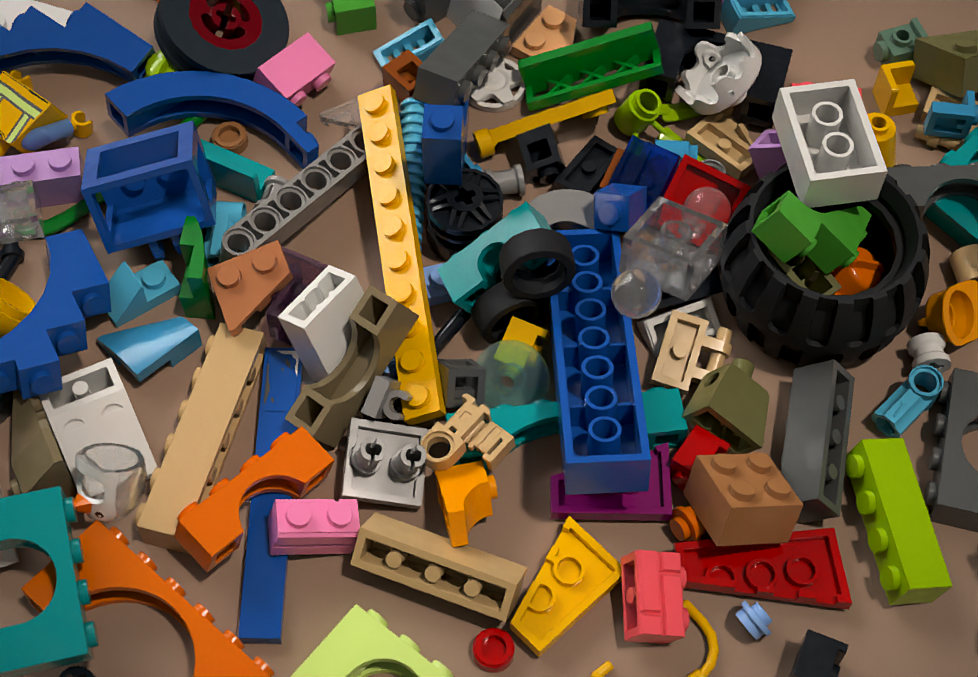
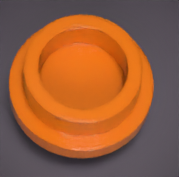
M691 505L686 507L678 506L672 510L670 528L679 541H698L701 539V535L706 533L705 527Z

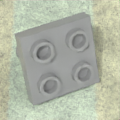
M351 417L348 427L340 499H357V501L419 510L422 506L426 469L425 461L427 458L426 451L420 443L430 429Z

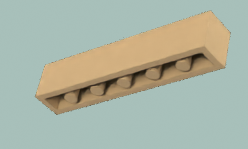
M220 322L216 334L210 335L205 348L206 359L203 366L197 367L192 378L193 390L189 400H183L178 412L179 424L175 434L170 433L166 439L163 463L160 468L156 467L154 469L149 485L151 492L146 503L142 502L139 505L135 515V526H137L143 543L189 554L174 537L178 523L177 517L192 502H197L199 505L207 499L210 490L218 482L264 364L265 347H267L264 332L243 328L239 335L233 337L228 330L227 324Z

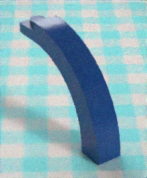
M175 71L140 78L105 93L108 116L129 138L146 128L166 121L190 117H210L241 123L265 134L282 147L302 169L318 158L319 144L314 135L307 132V115L279 93L248 79L208 71Z

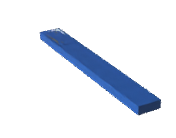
M265 347L255 455H259L260 458L271 450V444L281 434L288 432L291 435L298 429L285 419L302 391L304 365L294 348ZM267 492L251 498L238 638L242 643L282 644L289 555H270L268 516L275 499H293V497L283 493Z

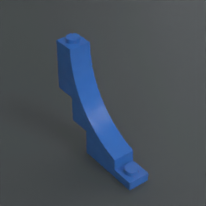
M470 96L466 102H461L458 106L424 104L422 127L424 183L462 185V170L464 168L465 153H467Z

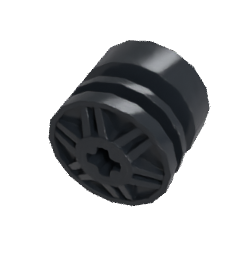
M463 168L462 185L431 184L426 198L427 240L430 249L440 260L447 262L452 255L463 250L476 240L481 233L489 230L503 219L504 196L500 185L490 175L477 169Z

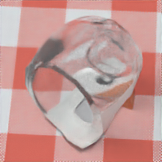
M98 443L86 446L76 453L75 466L77 467L78 491L74 499L76 511L87 514L90 519L105 523H113L130 515L140 504L146 488L147 471L145 459L141 452L124 444Z

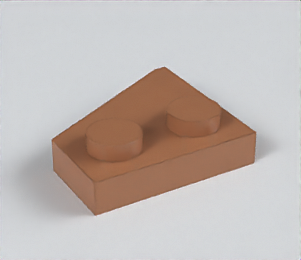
M278 240L207 268L228 330L233 337L243 331L241 326L256 310L261 312L271 302L272 296L276 292L281 291L293 279L283 248Z

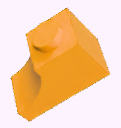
M482 461L455 465L443 471L435 470L439 505L452 547L468 545V534L474 524L484 517L493 516L491 499L498 498L497 486L494 475L487 476Z

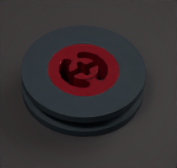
M160 0L154 14V33L158 46L165 58L177 71H208L229 74L252 81L257 68L285 49L289 38V21L281 0ZM226 15L228 19L224 26L223 34L221 37H218L215 34L220 25L221 17Z

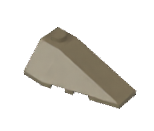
M19 389L14 390L11 464L16 479L10 481L14 495L60 486L66 498L76 497L78 494L40 397L35 396L23 400Z

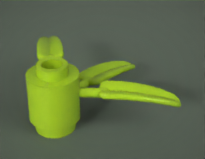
M641 89L634 91L616 109L614 121L622 133L632 136L633 145L628 146L627 152L647 160L645 149L640 145L639 135L649 125L660 133L658 140L684 141L670 128H664L655 121L658 116H662L661 118L664 122H675L698 117L702 114L696 113L686 102L661 104L657 93L650 89ZM698 153V161L701 162L702 160L707 159L700 153ZM650 176L644 185L647 186V191L651 190Z

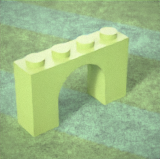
M356 604L291 677H368L378 673H391L402 677H453V674L441 662L434 660L431 663L419 654L420 648L409 637L403 634L398 637L387 628L388 623L376 611L369 609L366 612Z

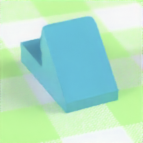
M162 259L136 273H133L124 261L109 280L112 312H107V315L116 328L180 294L181 285Z

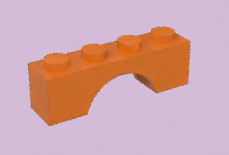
M303 426L291 435L288 432L281 434L271 444L270 451L261 458L259 455L252 456L240 468V474L232 480L228 478L222 479L210 490L207 499L199 505L197 502H192L178 515L174 537L206 572H209L239 548L244 533L239 518V509L247 500L267 492L283 493L295 499H301L328 477L334 459Z

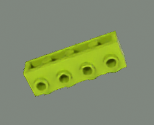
M862 439L847 453L845 471L853 486L856 506L862 515L868 534V545L871 551H873L880 573V583L886 592L889 605L933 602L952 588L953 585L904 439Z

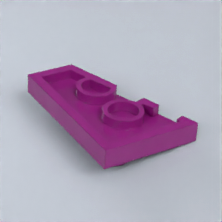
M669 443L657 445L654 450L650 451L649 491L565 495L563 472L552 475L550 477V519H567L570 516L572 519L670 521L672 517Z

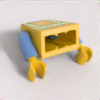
M3 70L0 74V157L5 155L10 146H13L23 154L33 153L48 144L73 134L79 138H87L92 135L93 121L88 120L86 122L84 112L75 111L71 116V121L66 119L67 115L33 91L31 76L26 75L22 78L21 72L13 70L9 74Z

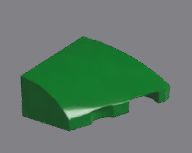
M186 216L179 243L186 263L179 299L186 317L215 319L216 308L210 276L207 271L208 265L201 228L195 216Z

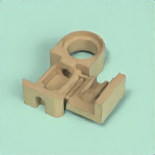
M463 394V405L446 424L442 425L440 422H437L422 438L420 445L424 447L427 456L425 464L436 471L447 470L467 451V444L469 450L473 451L476 448L478 452L480 451L484 454L482 459L486 461L488 469L493 471L516 446L514 437L492 421L489 408L483 404L478 406L474 397L469 394ZM445 442L451 447L449 453L443 458L431 457L428 451L434 443Z

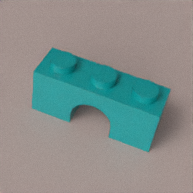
M525 201L519 207L511 210L505 218L489 230L481 233L476 240L463 250L452 255L437 271L453 303L471 314V308L475 301L486 290L497 284V272L500 268L499 252L503 244L512 236L525 230L537 228L551 229L546 218ZM550 258L532 259L523 263V265L533 271Z

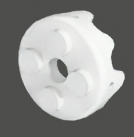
M742 31L738 34L726 33V44L723 46H715L708 41H701L695 46L694 51L697 62L692 69L684 70L681 74L685 89L679 85L675 88V92L696 113L711 115L721 112L731 105H738L745 99L747 91L756 80L762 63L761 53Z

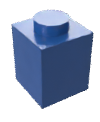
M612 183L594 192V229L629 233L646 223L647 186Z

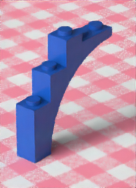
M85 2L80 10H75L71 13L65 27L32 5L25 13H21L15 18L10 30L0 25V74L3 70L6 72L34 64L66 63L96 68L131 82L144 78L146 63L155 53L154 47L87 2Z
M82 229L45 237L50 275L44 293L33 310L12 331L0 338V394L19 389L24 400L62 390L61 368L58 357L88 349L84 318L112 312L109 281Z

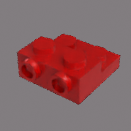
M684 154L652 221L718 253L722 246L729 220L751 186Z

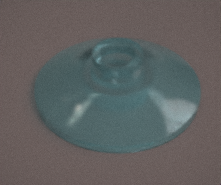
M517 340L498 341L488 346L476 361V363L486 368L484 403L491 409L501 404L520 406L544 400L549 389V370L543 357L532 346ZM509 376L512 378L514 386L506 387L502 382V377Z

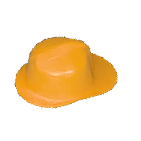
M965 280L950 286L948 289L932 294L927 299L925 305V316L917 320L918 325L927 327L929 332L942 334L945 342H951L954 346H963L968 342L978 339V282L975 280Z

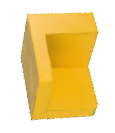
M913 60L881 65L872 93L882 114L891 117L916 112L919 103L910 85L916 67Z

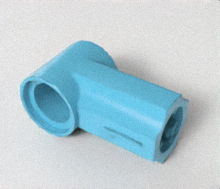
M216 201V225L205 228L204 247L208 268L219 264L223 234L247 214L245 203Z
M920 365L912 369L904 383L873 413L871 419L875 422L877 429L887 437L899 438L924 411L929 410L933 406L944 385L942 374L936 368L929 365ZM915 385H921L925 387L929 392H922L915 387Z

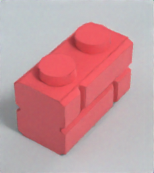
M635 550L620 558L624 641L667 644L684 638L685 631L689 626V612L683 607L682 590L686 586L687 574L685 568L681 566L680 554Z

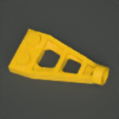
M612 89L603 90L490 130L486 127L472 132L477 151L482 159L495 154L494 147L498 142L548 123L551 125L581 115L583 120L608 113L607 105L616 103V99Z

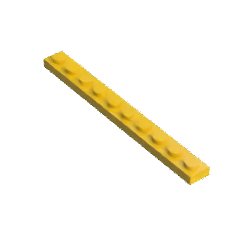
M389 84L359 95L358 103L386 295L419 315L395 353L398 381L401 382L399 390H405L413 396L411 401L401 399L403 415H405L404 421L411 426L445 416L446 411L396 91Z

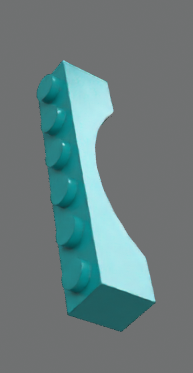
M654 387L646 392H642L650 451L654 450L655 446L667 442L669 443V449L680 448L685 441L688 428L686 420L682 417L684 410L679 388L666 389L664 387ZM538 400L532 404L520 406L501 404L489 409L492 421L514 437L516 446L510 452L538 438L560 433L557 401ZM455 411L454 413H448V414H446V422H447L457 411ZM467 444V451L453 465L482 461L484 469L488 470L486 461L482 459L484 454L480 451L478 452L476 448L473 451L469 450Z

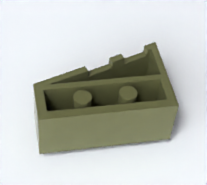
M978 30L915 38L913 62L916 67L912 77L959 98H963L967 90L978 93Z

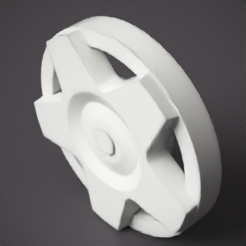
M501 57L494 71L487 72L480 87L475 86L472 89L470 104L485 112H502L516 106L522 100L526 91L518 65L509 59ZM520 86L518 92L513 96L511 89ZM493 98L498 103H486L484 101Z

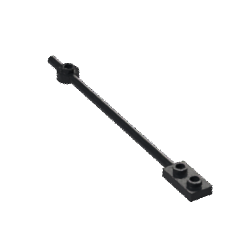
M594 135L554 180V189H573L594 194L601 184L617 147ZM500 268L497 272V283L503 281V279L500 278ZM461 307L434 336L437 356L471 318V314ZM397 398L393 404L395 411L401 413V398ZM362 413L363 419L392 424H396L399 421L389 419L388 417L387 419H374ZM347 437L339 445L340 450L344 454L346 451Z

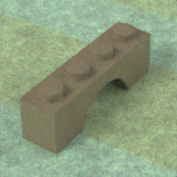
M370 284L349 316L352 336L342 361L333 372L321 381L305 385L285 419L297 428L303 426L315 440L335 448L348 429L351 417L355 418L364 404L376 375L381 376L419 315Z

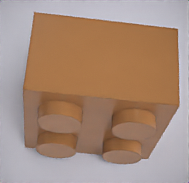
M767 453L697 455L683 492L716 546L788 543L803 508V503Z

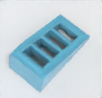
M724 0L721 7L722 23L727 32L735 34L741 31L746 33L793 22L796 18L787 0Z
M429 18L374 50L373 53L381 67L390 62L387 58L388 56L394 55L396 58L401 55L400 52L407 51L408 49L424 62L444 41V38L433 20Z

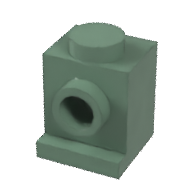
M912 18L909 24L879 31L876 42L873 45V53L876 60L881 62L882 65L913 60L915 38L929 36L918 18Z

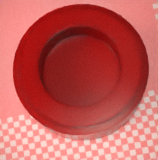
M488 628L476 636L473 642V659L480 669L489 673H498L511 665L514 659L515 645L512 637L506 631L499 628Z

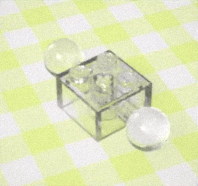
M714 187L698 188L688 195L684 205L659 196L623 236L619 272L621 274L615 279L611 288V299L619 313L632 319H640L651 315L660 304L662 291L688 301L721 260L728 227L727 223L731 215L730 202L722 191Z

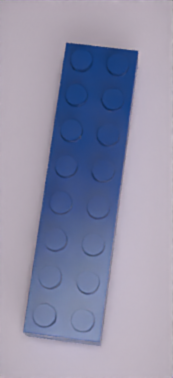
M601 229L555 230L565 235L570 242L576 268V274L571 284L561 292L547 297L565 495L649 491L651 454L619 231ZM548 259L544 262V268L551 265L556 259Z

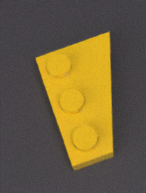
M568 516L562 527V532L554 546L552 545L535 581L532 582L512 618L510 629L540 657L622 581L621 564L576 521Z

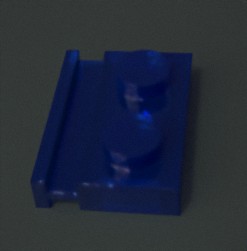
M632 135L608 185L618 183L647 186L646 223L650 224L682 158L676 153Z

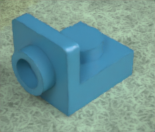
M967 90L961 104L932 101L924 122V135L965 139L972 125L977 126L978 104H975V92Z

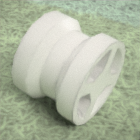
M927 332L919 334L907 342L908 353L914 357L911 364L912 369L920 365H929L936 368L941 374L950 369L951 361L949 355L944 353L946 343L942 334Z

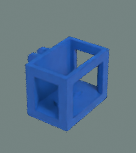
M194 121L87 149L81 192L107 254L148 243L156 260L164 259L165 248L161 239L171 237L175 250L178 254H182L179 243L186 216H195L201 229L216 225V181ZM101 192L107 205L105 218L95 193Z

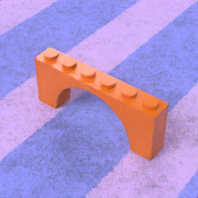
M96 520L77 537L81 540L84 553V563L77 564L80 580L87 579L91 594V604L84 605L85 612L100 606L116 603H137L152 606L176 619L191 636L195 650L193 677L274 676L273 670L261 658L256 656L252 660L242 651L244 645L235 634L228 629L224 633L212 624L215 621L214 617L204 606L197 603L193 607L183 598L186 595L185 591L174 579L168 577L166 580H163L155 572L158 569L155 563L144 552L140 551L136 555L127 547L130 544L128 539L115 526L108 530L101 522ZM53 561L21 588L30 605L39 613L48 606L55 593L57 574Z

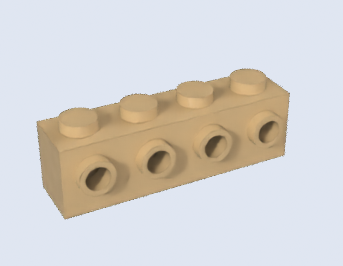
M377 512L360 527L350 565L372 574L388 578L410 588L426 592L506 622L517 605L528 569L526 566L468 545L452 547L450 539Z

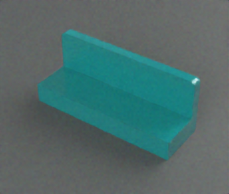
M200 139L214 175L216 186L254 203L261 200L265 190L263 186L264 181L268 176L276 175L275 170Z

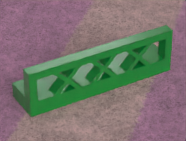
M651 21L518 60V69L526 86V100L529 111L664 73L660 47ZM652 59L654 63L638 67L641 62ZM617 70L613 75L604 76L607 72ZM584 80L581 84L570 86L575 81ZM551 89L547 94L536 97L535 93Z

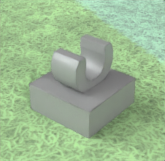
M376 375L361 413L374 419H387L388 417L392 420H403L405 415L395 411L394 401L397 398L411 401L413 396L405 390H399L401 382L388 376Z

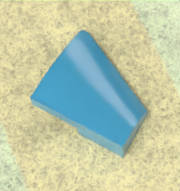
M175 317L101 335L97 338L98 344L118 365L122 364L139 382L167 362L174 367L203 345L199 329L183 317Z

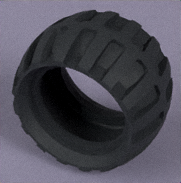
M785 163L775 173L771 171L762 177L747 192L729 220L720 251L721 286L724 299L731 315L736 316L738 327L750 342L754 340L763 347L764 352L776 360L782 358L797 363L796 367L834 359L842 367H846L854 363L858 358L861 361L868 359L887 347L906 328L915 315L924 296L929 277L930 244L925 222L920 221V211L913 197L910 194L906 195L898 187L897 180L889 174L886 175L879 196L875 200L811 208L817 212L828 213L857 206L864 207L871 214V218L866 227L867 235L858 247L867 249L872 253L877 261L883 264L885 272L882 280L875 287L854 295H825L803 288L779 270L768 252V247L751 231L761 211L787 191H790L798 198L788 165Z

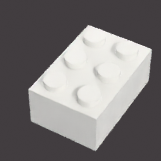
M855 79L779 88L772 119L798 199L809 208L877 199L888 170Z

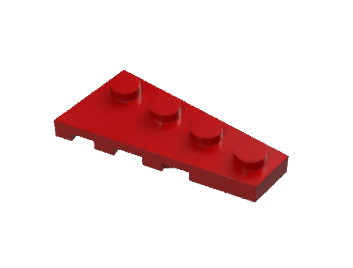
M834 528L793 531L788 543L716 546L714 541L709 539L674 543L672 549L674 553L680 554L681 566L686 570L687 581L685 588L847 610L852 605Z

